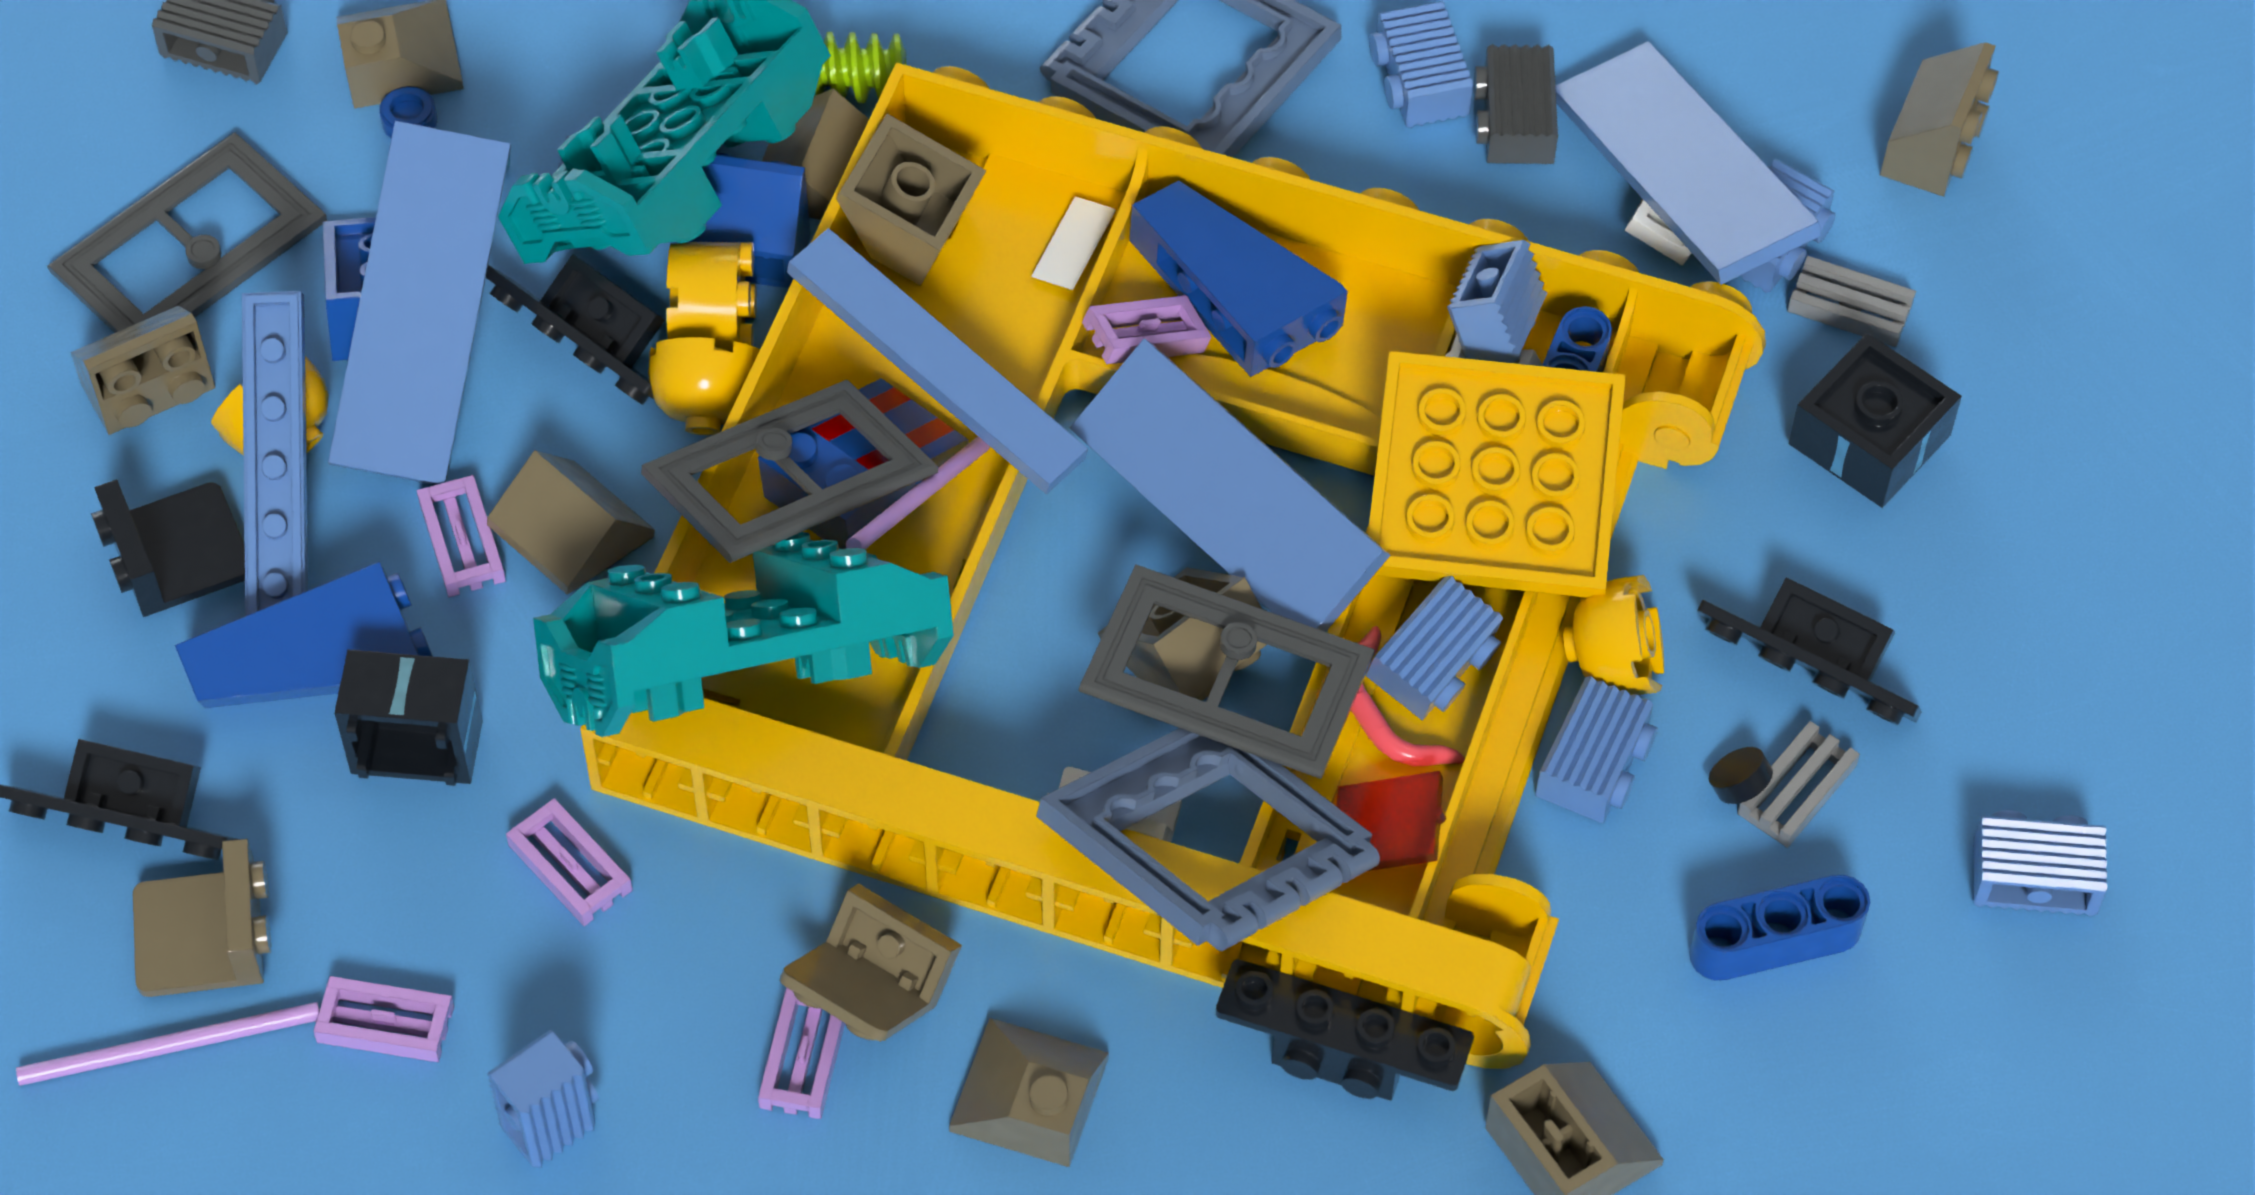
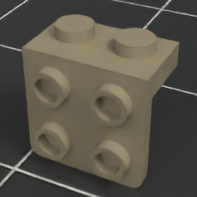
M248 839L222 841L223 872L144 881L135 886L133 889L135 982L141 995L154 997L264 983L262 954L271 953V933L267 915L261 916L260 899L268 898L269 896L268 876L265 861H254Z
M857 884L847 890L827 941L785 966L779 980L782 985L794 992L795 997L800 1002L813 1008H821L843 1021L847 1029L854 1035L867 1040L885 1041L936 1007L962 945L861 884Z

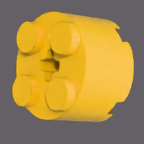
M686 242L670 244L667 264V288H670V308H666L668 339L690 337L715 338V347L728 350L729 352H733V341L754 346L753 324H745V318H756L757 313L756 284H750V282L745 281V277H753L754 273L753 242Z

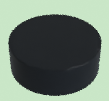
M1743 747L1725 755L1713 766L1709 773V783L1722 802L1738 804L1760 794L1768 786L1773 775V769L1759 748Z

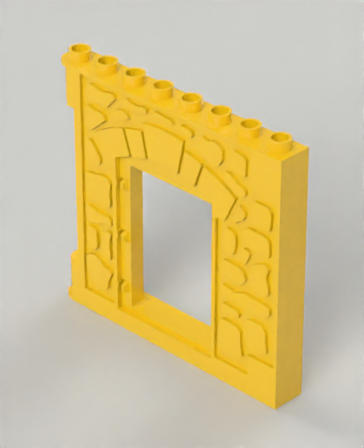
M896 62L811 241L813 242L828 228L831 229L1054 419L1062 398L1067 392L1078 389L1098 394L1123 364H1106L1102 358L1105 347L1096 348L1092 341L1095 330L1087 331L1082 324L1089 306L1178 296L1134 247L1129 238L1132 205L1179 180L1341 283L1348 291L1343 327L1333 337L1324 342L1316 341L1294 353L1283 365L1276 368L1268 367L1252 377L1244 371L1210 331L1209 333L1212 337L1204 353L1168 358L1265 444L1375 476L1389 351L1445 356L1450 352L1457 333L1447 306L1451 304L1450 299L1454 298L1453 293L1457 291L1456 287L1460 285L1459 281L1463 279L1462 274L1466 273L1465 268L1469 266L1468 262L1472 260L1471 256L1475 254L1474 250L1484 245L1525 240L1531 244L1528 250L1534 253L1532 260L1538 263L1535 270L1541 273L1539 280L1544 282L1542 289L1548 293L1536 317V323L1531 329L1522 350H1535L1543 365L1561 319L1573 308L1582 306L1596 308L1608 317L1612 326L1607 362L1603 373L1626 375L1611 539L1638 461L1667 469L1669 460L1678 462L1682 466L1704 464L1714 458L1719 449L1746 369L1757 364L1766 346L1765 330L1752 314L1751 303L1740 291L1726 284L1720 285L1718 282L1710 281L1699 282L1690 287L1639 273L1634 264L1613 252L1590 250L1580 255H1575L1529 242L1519 229L1500 220L1479 219L1466 224L1420 211L1409 198L1390 189L1370 188L1361 193H1356L1311 180L1300 167L1284 159L1263 157L1250 163L1204 150L1190 135L1174 128L1153 127L1145 132L1098 120L1086 107L1068 98L1050 96L1035 102L990 89L974 73L953 66H944L929 72ZM886 114L891 115L986 170L967 207L921 286L869 256L836 200L840 190ZM1076 196L1114 208L1116 211L1074 289L1070 290L1031 276ZM793 279L722 428V431L844 380H848L857 389H860L882 378L966 437L968 443L977 437L973 431L795 279ZM1183 320L1160 322V324H1161V323L1178 322V321H1183ZM1139 325L1115 327L1113 329L1135 327ZM1574 342L1580 346H1591L1587 342ZM991 447L866 548L867 553L876 555L879 560L893 563L917 574L936 572L948 576L954 636L935 665L922 668L909 667L906 663L899 662L898 657L890 659L879 657L869 643L872 674L813 684L811 683V677L797 678L795 658L702 677L703 709L685 712L677 717L654 722L649 719V710L630 713L621 732L606 737L596 735L595 730H587L586 724L580 728L591 790L1223 988L1232 962L1236 959L1244 960L1469 1030L1474 1034V1041L1466 1064L1485 1069H1507L1521 1064L1528 1055L1531 1041L1529 1032L1524 1027L1559 923V918L1550 916V902L1542 892L1520 880L1495 875L1569 662L1564 648V628L1573 626L1574 612L1582 597L1463 585L1465 589L1471 590L1475 597L1481 598L1484 604L1490 605L1493 611L1501 614L1503 620L1494 637L1502 643L1481 670L1476 669L1473 665H1470L1459 679L1466 685L1445 712H1442L1435 706L1424 720L1419 719L1366 677L1365 674L1362 683L1366 691L1398 737L1412 744L1443 745L1455 749L1465 758L1464 763L1413 767L1394 761L1377 749L1350 710L1322 779L1286 766L1284 767L1372 834L1370 844L1379 853V864L1346 883L1342 882L1341 886L1305 906H1300L1298 910L1271 925L1258 929L1253 935L1224 951H1219L1207 941L1197 946L1038 819L1036 816L1039 801L907 761L1028 480ZM756 448L703 470L697 481L740 525L779 508L764 497L758 463L760 455L756 452ZM681 515L654 574H671L672 581L696 582L699 584L700 590L721 597L736 591H757L753 553L729 563ZM1368 524L1367 530H1366V532H1365L1367 535H1368L1369 524ZM809 529L803 531L810 533V540H823ZM1374 575L1331 625L1327 633L1358 643L1372 627L1378 626L1381 631V641L1376 652L1377 654L1439 582ZM1315 663L1290 733L1302 736L1331 667ZM1265 801L1262 802L1239 863L1129 829L1120 831L1207 901L1282 862L1287 838L1299 841L1294 855L1317 843V841Z

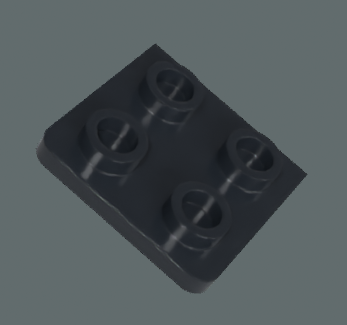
M117 479L94 487L101 510L91 513L103 547L114 543L119 556L109 559L119 589L121 593L133 590L143 617L245 581V545L223 491L218 484L209 482L132 510L128 508Z

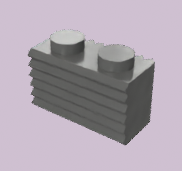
M166 0L162 3L161 10H158L157 18H153L152 22L159 54L165 59L170 57L174 61L181 60L184 64L190 62L194 67L200 65L205 70L210 68L215 73L220 71L225 76L231 74L234 78L241 77L243 80H251L255 84L261 82L287 35L282 7L276 4L274 0Z
M1494 44L1488 46L1485 66H1475L1474 99L1485 101V110H1477L1476 144L1487 145V163L1554 164L1558 140L1554 48L1550 45L1542 48L1538 44L1532 48L1527 44L1521 48L1516 44L1511 47L1505 44L1500 47Z

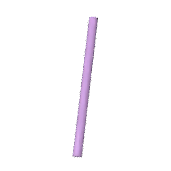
M977 436L938 467V473L923 479L849 538L846 542V548H868L987 452L990 446Z
M318 1002L20 1066L16 1067L19 1085L22 1086L315 1022L320 1010Z

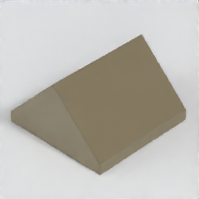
M835 89L814 96L812 107L795 124L796 130L794 133L780 142L768 144L762 159L764 162L781 161L792 166L805 167L809 218L822 220L869 121V118Z
M536 450L533 451L487 517V526L566 594H569L652 539L655 533V529L578 463Z

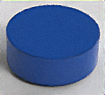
M402 87L388 93L380 104L379 113L382 127L390 138H392L395 121L435 128L437 125L435 102L432 96L421 88Z

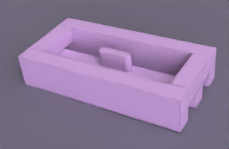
M1187 295L1089 306L1082 321L1087 331L1095 330L1092 341L1096 348L1105 347L1102 358L1106 364L1125 362L1144 338L1167 357L1204 353L1212 337ZM1183 320V321H1178V322H1170V323H1161V324H1160V322ZM1139 325L1135 327L1113 329L1115 327Z
M474 475L416 490L448 598L459 595V588L470 585L471 591L483 588L482 581L493 579L494 585L506 582L491 528L487 526V516ZM463 494L467 496L487 560L486 564L476 565L455 496ZM441 500L444 502L464 570L457 572L453 570L433 506L434 502Z
M555 798L506 833L508 846L583 926L594 920L593 913L598 909L605 912L613 906L612 899L620 894L622 897H625L633 891L631 879ZM551 821L608 882L600 887L544 825ZM532 835L588 895L586 899H583L527 839L529 836Z
M330 976L313 1032L317 1043L439 1063L442 1053L441 1043L442 1040L446 1039L448 1032L447 1021L448 1018H452L454 1003L450 995ZM339 1000L429 1014L433 1015L432 1021L397 1016L395 1013L375 1009L366 1011L337 1006Z
M786 987L758 1096L759 1108L772 1110L774 1105L784 1107V1113L797 1115V1111L801 1110L807 1111L811 1118L821 1119L845 1023L830 1015L811 1095L803 1094L823 1012L821 1008L807 1006L809 1009L788 1091L778 1089L798 1006H807L795 997L792 990Z

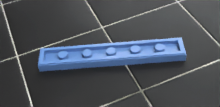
M831 229L825 230L789 261L787 273L1046 495L1085 460L1088 452L1086 446Z
M302 291L242 293L245 616L308 591L304 294Z

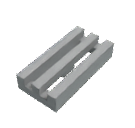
M1807 256L1803 271L1800 273L1796 288L1791 295L1787 312L1860 336L1869 333L1882 343L1896 347L1912 308L1916 291ZM1807 292H1810V293H1813V294H1816V295H1819V296H1822V297H1825V298H1828V299H1831V300H1835V301H1838V302H1840V303H1839V304H1836V303H1833V302H1830V301H1826V300H1823V299H1820V298H1817V297L1808 295ZM1861 309L1893 319V322L1863 313Z
M1811 721L1808 722L1771 766L1773 775L1768 786L1754 798L1740 803L1738 815L1787 848L1854 770L1860 756L1852 748L1844 751L1838 747L1840 740L1831 734L1827 738L1820 735V727ZM1809 748L1815 750L1813 755L1764 812L1760 810L1759 807L1806 751ZM1827 759L1833 762L1835 766L1787 823L1782 825L1776 821Z

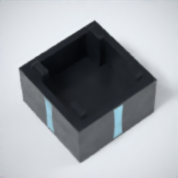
M1866 333L1797 405L1788 444L1883 508L1951 436L1962 396L1869 333Z
M348 649L334 714L350 773L358 774L359 778L366 779L370 775L441 781L450 786H456V783L471 784L483 720L470 660Z

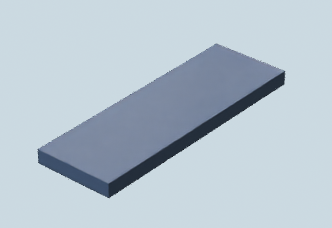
M1649 41L1556 85V104L1720 285L1821 236L1819 220Z
M395 121L330 449L329 465L433 485L446 482L511 143Z
M1145 338L1070 426V429L1224 570L1230 575L1245 577L1256 599L1274 614L1326 632L1391 556Z

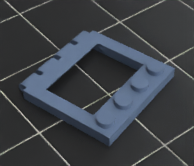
M1103 0V7L1098 6L1070 35L1071 42L1064 41L1040 66V71L1050 81L1051 93L1080 103L1102 121L1145 132L1153 127L1174 128L1190 135L1204 150L1234 157L1341 40V24L1295 0H1219L1278 31V36L1267 48H1259L1245 63L1246 71L1236 82L1227 83L1213 98L1211 109L1201 119L1194 118L1188 126L1103 81L1178 0Z
M1181 728L1041 797L1036 816L1197 946L1207 941L1219 951L1226 950L1253 935L1258 929L1271 925L1298 910L1300 906H1305L1341 886L1342 882L1346 883L1372 869L1380 862L1377 849L1370 844L1372 834L1284 766ZM1231 775L1317 841V843L1207 901L1120 831Z

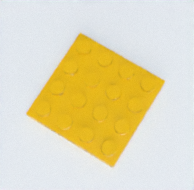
M1389 351L1368 535L1391 556L1374 575L1440 582L1446 576H1453L1456 582H1460L1463 585L1587 598L1593 595L1605 594L1626 375Z

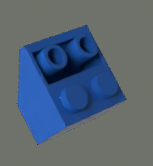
M716 153L715 160L702 169L722 206L705 223V231L689 242H753L754 273L753 277H745V281L789 289L794 278L787 273L788 263L808 246L810 239L805 167L792 166L781 161L764 162L736 158L725 153Z

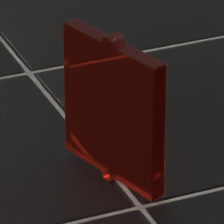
M1440 771L1338 786L1336 807L1372 834L1370 844L1379 853V864L1368 871L1438 861L1440 824L1446 821V815L1441 808L1443 776Z

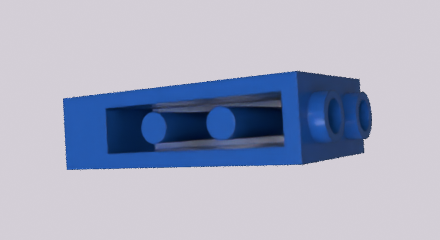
M1179 180L1132 205L1129 241L1178 296L1187 295L1206 328L1250 377L1268 367L1276 368L1283 365L1294 353L1316 341H1327L1343 327L1348 291L1341 283Z
M380 562L175 645L196 699L204 708L338 694L348 649L433 656L421 627L410 631L402 613V609L410 607L412 604L399 573L387 576Z

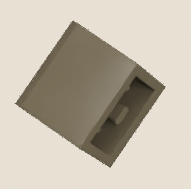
M1984 42L1922 60L1888 140L1880 176L1943 197L1952 176L1963 178L1973 147L1966 145V143L1971 145L1974 137L1979 138L1990 106L1981 103V101L1989 103L1999 75V71L1990 68L1995 45Z
M180 306L171 308L71 352L81 386L108 435L124 428L138 426L151 416L176 405L190 403L199 398L203 393L215 389L197 321L192 313Z
M1591 1062L1543 1064L1491 1095L1485 1128L1534 1195H1613L1663 1165L1664 1159Z

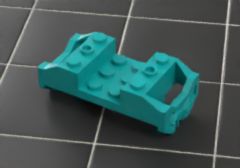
M690 0L679 23L666 35V42L656 51L660 62L603 122L600 116L593 117L583 129L572 134L557 149L564 163L552 175L549 173H543L541 176L538 173L522 175L512 185L498 218L524 264L543 263L554 252L584 247L601 250L611 246L628 256L647 255L658 244L675 241L677 243H686L700 236L706 229L705 223L722 206L702 169L715 160L717 156L716 151L720 146L724 144L725 147L731 148L744 142L763 140L769 144L780 142L794 133L796 130L795 124L812 107L822 65L831 54L807 8L792 0Z
M807 532L798 533L753 553L757 591H736L728 593L724 597L700 590L699 584L696 582L672 581L671 574L647 573L643 565L614 567L608 570L609 578L586 582L551 614L533 618L540 679L563 722L577 726L586 724L587 730H595L596 735L606 737L619 734L630 713L649 710V719L654 722L677 717L685 712L703 709L704 699L701 678L795 658L796 674L799 679L811 677V683L813 684L832 680L852 679L872 674L869 643L879 657L889 659L898 657L899 662L906 663L909 667L922 668L935 665L954 636L948 576L936 572L917 574L893 563L879 560L876 555L867 553V550L863 548L841 549L838 548V541L810 540V533Z

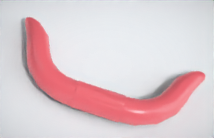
M1378 626L1372 627L1365 637L1358 642V644L1375 649L1374 655L1378 651L1381 641V631ZM1363 683L1361 684L1351 712L1378 750L1394 761L1413 767L1464 763L1465 758L1455 749L1443 745L1412 744L1398 737L1366 691Z

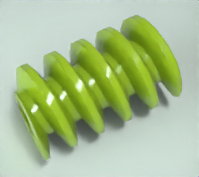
M827 31L824 43L831 56L822 65L815 96L826 92L827 87L830 86V89H835L846 98L849 88L852 87L857 102L865 103L871 89L875 88L879 100L896 62L906 65V50L900 34L894 33L888 49H883L877 33H871L866 48H860L855 32H849L844 47L838 48L833 31Z

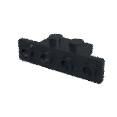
M574 254L569 258L541 300L504 273L488 265L486 278L495 284L490 292L493 297L517 313L523 305L536 314L531 323L535 328L557 343H560L564 336L578 345L573 353L576 358L602 374L606 367L617 373L621 377L615 386L635 401L644 405L649 397L654 399L649 379L634 369L633 365L665 319Z
M1787 577L1761 627L1705 600L1701 601L1697 609L1703 618L1709 620L1705 627L1707 632L1736 646L1740 638L1743 637L1762 647L1758 654L1760 658L1788 672L1791 671L1796 663L1816 673L1812 680L1813 684L1844 699L1848 690L1870 700L1866 710L1890 723L1899 725L1903 717L1917 722L1922 713L1918 705L1870 682L1895 631Z
M78 739L64 798L0 784V797L11 800L9 812L45 819L48 809L69 813L66 825L103 833L105 822L127 827L124 839L161 847L163 836L185 840L182 852L219 860L222 841L240 840L187 827L201 767Z
M1240 959L1234 960L1231 964L1215 1012L1216 1016L1220 1019L1274 1035L1272 1064L1281 1066L1288 1074L1304 1080H1312L1317 1077L1342 1085L1350 1094L1365 1099L1380 1097L1392 1101L1400 1075L1449 1091L1457 1090L1474 1041V1034L1469 1030Z

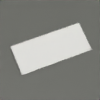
M1075 196L1031 277L1073 290L1116 209Z

